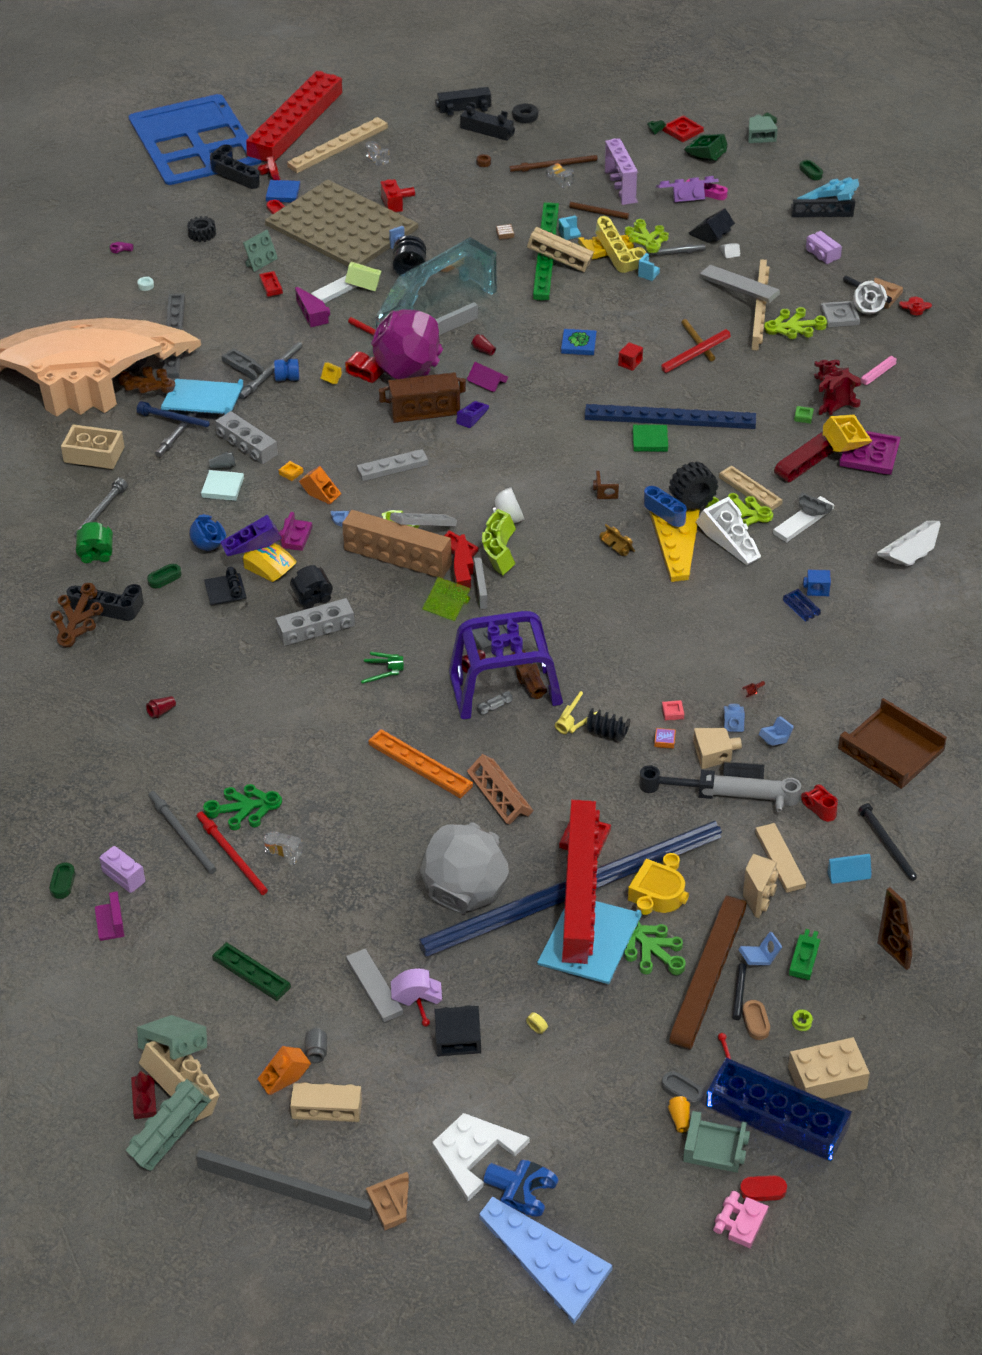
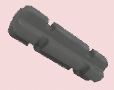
M509 691L501 693V696L497 695L486 700V703L478 704L477 710L481 715L489 712L488 710L492 711L503 706L504 703L511 702L513 696Z

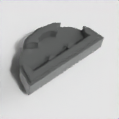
M803 492L799 496V506L809 514L823 515L832 511L833 505Z

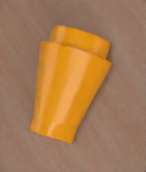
M683 1096L674 1097L669 1100V1112L676 1125L677 1132H687L690 1125V1102Z

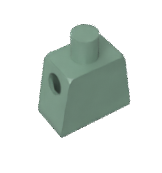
M755 115L749 118L748 143L777 141V127L771 117Z

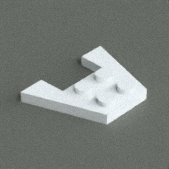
M463 1113L433 1141V1148L466 1200L469 1201L483 1188V1181L470 1172V1170L497 1144L513 1156H516L530 1143V1137Z

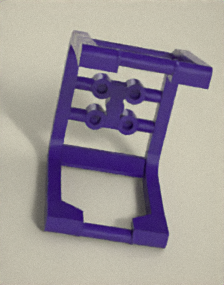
M520 611L469 619L459 626L456 633L449 674L461 719L471 718L476 678L480 672L487 669L540 662L543 674L547 673L549 679L548 691L552 705L557 706L563 703L554 662L549 655L541 619L536 613ZM530 622L538 651L522 652L523 641L522 637L519 636V626L517 623ZM507 624V634L500 635L498 626ZM488 627L487 639L491 641V652L496 657L480 660L472 630ZM465 644L466 652L470 663V668L467 672L465 687L462 694L461 686H463V673L461 664ZM510 645L511 651L515 652V654L503 656L504 647Z

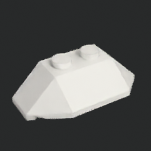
M925 521L920 526L878 551V556L895 564H904L905 566L914 564L915 560L925 557L928 554L927 552L934 549L940 521Z

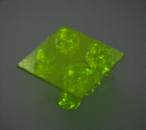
M438 577L422 609L456 621L463 604H468L470 601L468 594L471 589Z

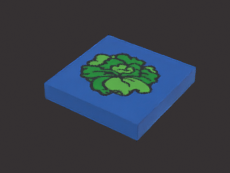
M564 329L561 353L594 355L597 331Z

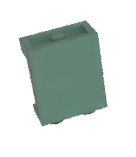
M173 1015L137 1027L138 1048L144 1050L145 1045L152 1041L167 1045L170 1048V1058L173 1060L207 1048L206 1026Z
M692 1111L683 1162L738 1173L739 1164L744 1165L746 1151L742 1150L743 1145H748L750 1132L746 1131L747 1122H742L741 1128L701 1121L702 1113Z

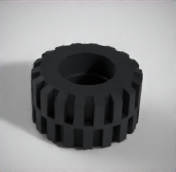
M692 461L689 464L682 465L683 467L678 468L677 472L672 475L673 478L669 482V490L675 499L686 506L687 510L695 511L696 508L699 510L702 506H707L708 502L713 500V496H716V490H718L719 486L717 485L718 480L705 464Z

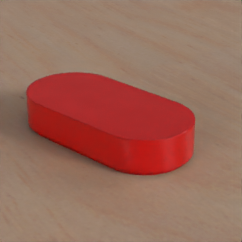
M270 200L266 204L267 209L272 215L285 207L279 200Z
M779 1176L747 1177L741 1182L740 1186L741 1196L744 1199L747 1197L755 1201L780 1200L785 1197L787 1192V1183Z

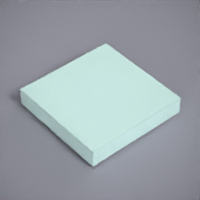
M209 470L201 492L202 498L236 501L244 479V473Z

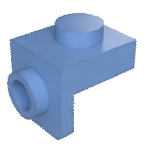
M739 704L724 706V728L727 731L743 732L744 707H740Z
M780 716L777 717L773 726L761 728L759 736L772 746L787 743L794 727Z

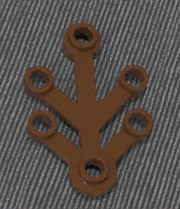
M151 366L142 368L143 375L146 378L131 376L128 371H122L118 376L119 384L124 385L125 390L128 391L138 388L140 393H146L161 389L163 393H169L174 391L176 386L175 381L167 378L166 369H158L156 371L157 378H160L161 381L155 380Z
M87 582L82 585V595L74 612L67 595H61L58 598V603L63 607L69 620L67 628L62 621L63 615L59 611H54L50 615V618L56 623L60 632L57 636V642L62 647L73 646L76 637L87 631H93L96 628V623L91 617L100 615L103 612L101 604L95 602L89 610L83 612L88 599H92L97 595V589L92 583ZM83 622V626L75 629L77 624Z

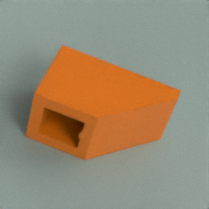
M321 466L308 472L299 481L310 496L327 504H331L342 494Z
M282 1046L258 1077V1081L268 1095H272L298 1081L311 1063L300 1048Z

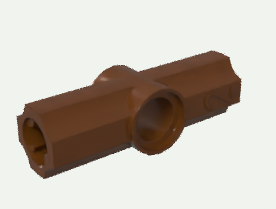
M536 663L514 666L519 683L525 685L531 697L540 699L547 693V688L540 678V672Z

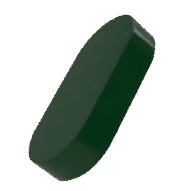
M803 160L800 162V171L809 179L820 180L823 178V170L813 161Z
M168 564L150 573L147 576L148 585L151 588L157 589L179 579L182 575L181 567L177 564Z
M64 862L54 868L49 886L52 897L63 899L70 895L75 878V869L72 864Z

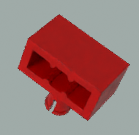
M395 179L381 181V198L385 207L394 212H402L403 198L414 197V187L400 189Z

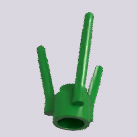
M371 651L370 655L387 659H364V662L387 663L388 669L392 671L361 680V683L371 682L391 675H399V671L404 669L403 656Z

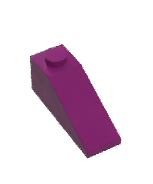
M295 287L296 302L310 328L328 324V317L331 316L329 307H326L324 302L299 287Z

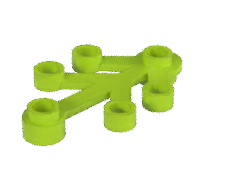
M637 219L634 223V228L625 227V235L629 236V241L644 245L646 251L650 253H657L661 248V243L668 240L669 234L664 232V226L656 225L655 231L649 234L643 219Z
M799 307L791 319L782 323L790 316L788 309L780 310V316L764 324V329L767 334L775 335L781 333L790 339H795L797 332L805 337H812L813 328L805 326H813L816 330L826 329L827 320L824 316L819 315L814 320L798 321L800 318L805 317L806 309Z
M736 493L728 495L740 509L741 518L752 516L742 519L747 527L758 521L765 523L773 519L772 510L766 506L761 507L754 497H746L744 504ZM713 497V500L708 502L705 509L719 502V499Z

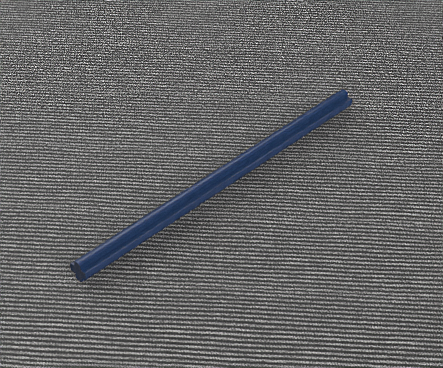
M712 821L597 867L596 888L638 872L646 859L660 863L663 862V857L668 853L680 855L722 838L720 834L722 830L716 821ZM566 880L420 938V949L423 951L424 956L427 957L565 901Z

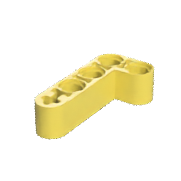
M606 216L599 217L595 233L616 269L622 273L639 269V260L645 255L646 251L640 247L628 250L611 219Z

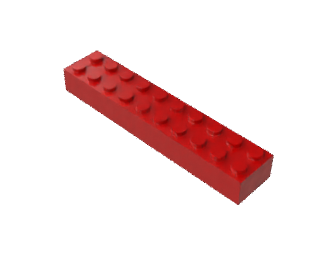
M316 71L246 140L247 156L267 162V158L273 156L276 161L342 94V77Z

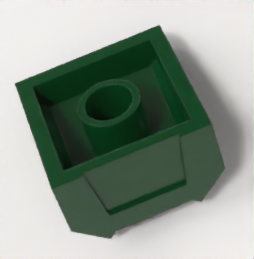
M725 134L700 135L685 147L684 151L703 160L717 161L723 153H726L728 144Z

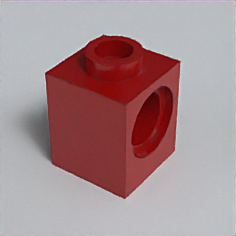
M628 342L619 352L618 366L633 371L643 361V347Z

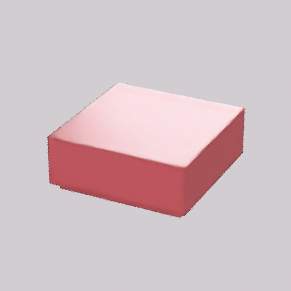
M681 700L662 702L665 721L684 719Z

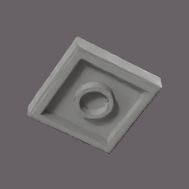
M853 301L821 303V311L827 320V327L860 325V318Z

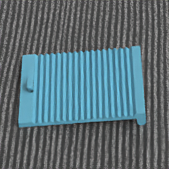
M175 379L176 386L174 391L167 394L161 405V410L174 409L178 411L187 410L188 412L204 411L205 413L227 414L230 411L232 412L239 394L244 387L243 380L239 379L238 383Z
M596 901L593 956L588 955V964L562 962L564 908L537 962L538 965L610 984L616 967H618L624 950L642 916L641 910L636 912Z

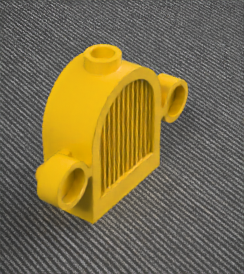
M674 853L666 854L663 857V865L649 859L644 861L628 889V901L636 903V909L641 910V914L648 915L652 911L668 913L675 911L682 904H686L689 893L685 892L683 876L676 871L680 864L679 856Z

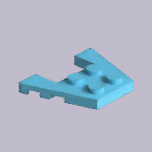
M845 178L841 181L833 179L829 183L797 199L837 196L838 201L850 200L852 195H854V191L859 186V181L852 178Z

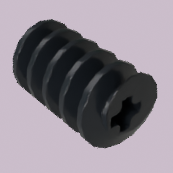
M592 708L587 718V731L590 733L594 731L596 735L602 733L603 737L609 735L610 739L616 737L617 741H622L629 730L631 720L628 718L623 723V717L621 716L616 721V714H613L610 719L609 712L601 716V710L594 714V708Z

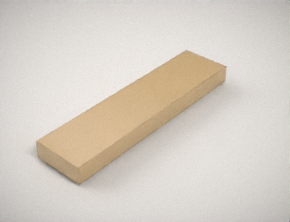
M732 465L719 473L721 480L745 496L754 497L761 507L766 506L774 510L782 505L781 498Z
M775 823L756 827L755 833L768 858L777 862L776 871H779L778 878L786 893L806 888V882Z

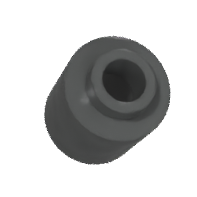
M314 1028L305 1034V1056L312 1063H320L327 1055V1033L321 1029Z

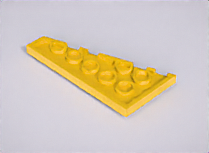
M696 508L695 511L686 510V523L681 527L669 524L649 510L671 582L689 580L698 525L696 521L699 517L700 509Z

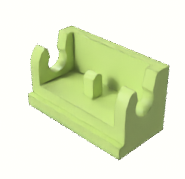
M351 262L345 282L376 291L382 271Z

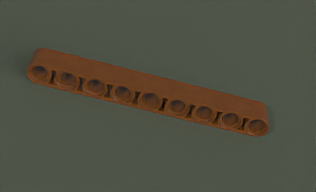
M728 895L725 896L673 1026L669 1040L670 1044L692 1049L747 906L746 900Z

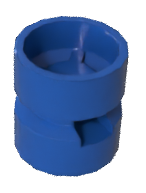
M284 359L274 360L276 382L286 381L287 378L290 381L299 380L298 359H288L287 362Z

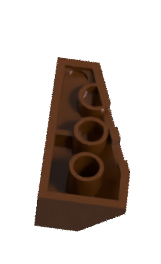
M889 887L886 890L877 943L908 970L911 965L913 952V929L905 900Z

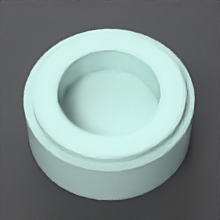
M142 277L137 282L138 288L142 291H148L154 287L153 279L150 277Z

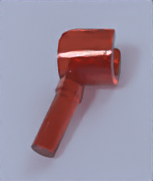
M761 681L757 684L751 683L744 686L742 689H746L748 692L746 697L757 694V689L764 686L765 682Z

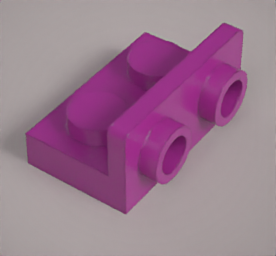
M290 512L288 518H285L283 530L279 532L282 537L280 539L282 548L303 551L313 528L312 522L295 520L294 512Z

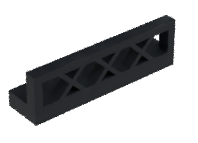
M793 199V204H791L790 208L792 218L854 217L855 199L840 201L838 199Z

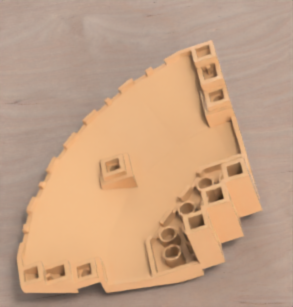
M98 318L63 321L26 329L1 339L0 371L9 367L37 382L40 385L45 410L56 417L69 408L80 415L91 407L106 413L117 405L112 383L114 376L137 360L153 354L164 360L171 354L177 357L184 351L191 353L201 346V341L183 330L145 320Z

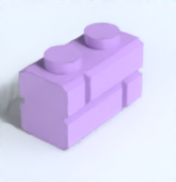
M822 231L808 236L806 242L807 251L826 264L836 261L841 257L842 246Z
M113 846L101 855L102 872L129 893H132L144 884L143 867L137 862L135 863L132 858L119 848Z

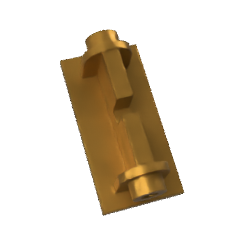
M605 524L607 530L601 532L599 536L602 542L609 547L612 546V549L621 556H627L629 550L635 552L632 546L633 542L628 536L625 535L623 537L614 526L611 528Z

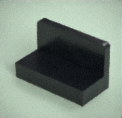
M724 761L723 776L764 779V764Z

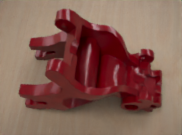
M839 360L814 362V366L819 367V372L814 374V378L822 380L819 385V392L824 390L823 405L819 408V415L828 410L829 415H833L834 411L846 405L855 408L860 407L861 400L856 398V393L853 390L855 387L861 386V379L851 374L849 367L837 368L835 365H840Z

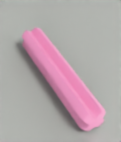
M889 356L863 375L861 383L868 385L896 364V357Z

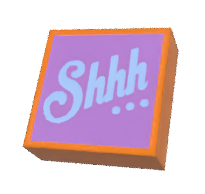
M656 728L654 747L674 749L676 730Z

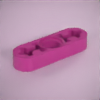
M704 183L706 197L717 200H725L727 198L728 189L726 187L713 183Z

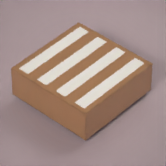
M511 224L496 226L499 239L514 238Z

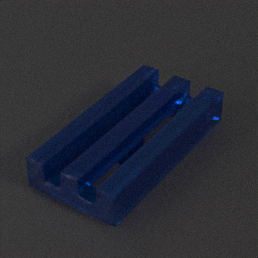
M799 589L783 596V601L805 622L809 620V617L813 619L815 615L819 616L821 614V609Z

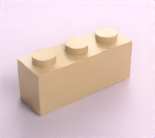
M328 1083L293 1084L290 1105L292 1119L360 1122L362 1105L361 1086L351 1084L332 1085Z

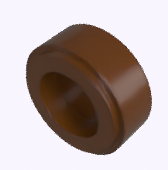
M486 154L477 156V166H490L491 157Z

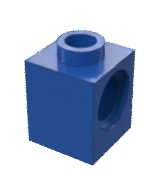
M808 570L807 577L803 578V588H806L807 596H829L831 585L830 570Z

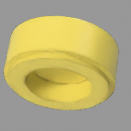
M532 1012L526 1018L529 1027L538 1034H542L548 1028L546 1021L535 1012Z

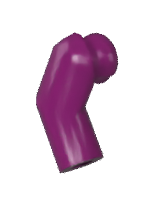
M116 242L110 244V251L112 253L132 252L134 248L131 243Z

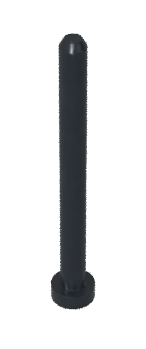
M870 803L860 806L858 809L859 814L867 818L909 879L912 881L916 880L917 874L872 813L873 807Z

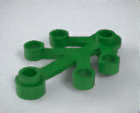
M247 784L244 787V795L237 792L233 787H228L224 790V798L228 801L236 800L238 801L237 803L219 805L217 801L209 800L204 803L203 808L204 814L211 819L216 818L219 813L240 810L234 817L228 820L229 828L235 831L240 829L241 821L254 808L260 807L255 814H251L248 820L251 827L260 826L261 818L269 810L277 809L282 805V797L276 791L264 793L253 784ZM255 796V797H257L258 799H257V800H252V799H250V798Z

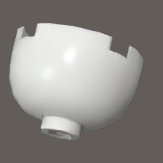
M865 281L860 284L853 296L856 309L867 315L880 311L887 300L886 291L883 286L874 283V281Z
M512 488L501 491L495 498L496 507L493 508V511L495 512L497 509L509 513L513 523L524 520Z

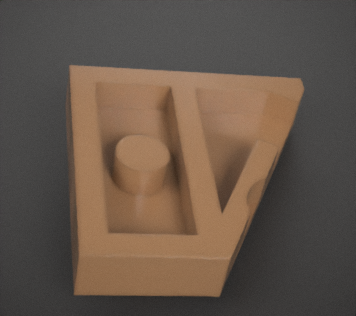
M878 278L874 279V283L882 285L886 295L892 297V302H885L884 308L889 309L902 294L903 287Z
M408 1172L366 1188V1193L384 1230L402 1224L407 1220Z

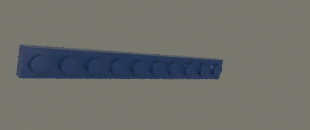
M586 404L585 420L742 429L756 428V413L597 404Z

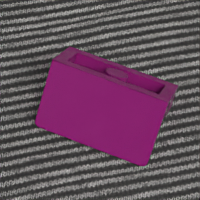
M474 362L467 377L468 381L492 392L496 391L500 381L506 383L508 376L477 362Z
M118 891L109 893L111 904L95 906L100 941L125 937Z

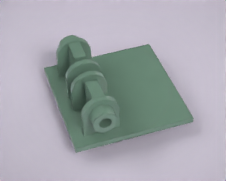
M268 229L243 242L248 256L245 264L247 267H252L253 272L278 259Z

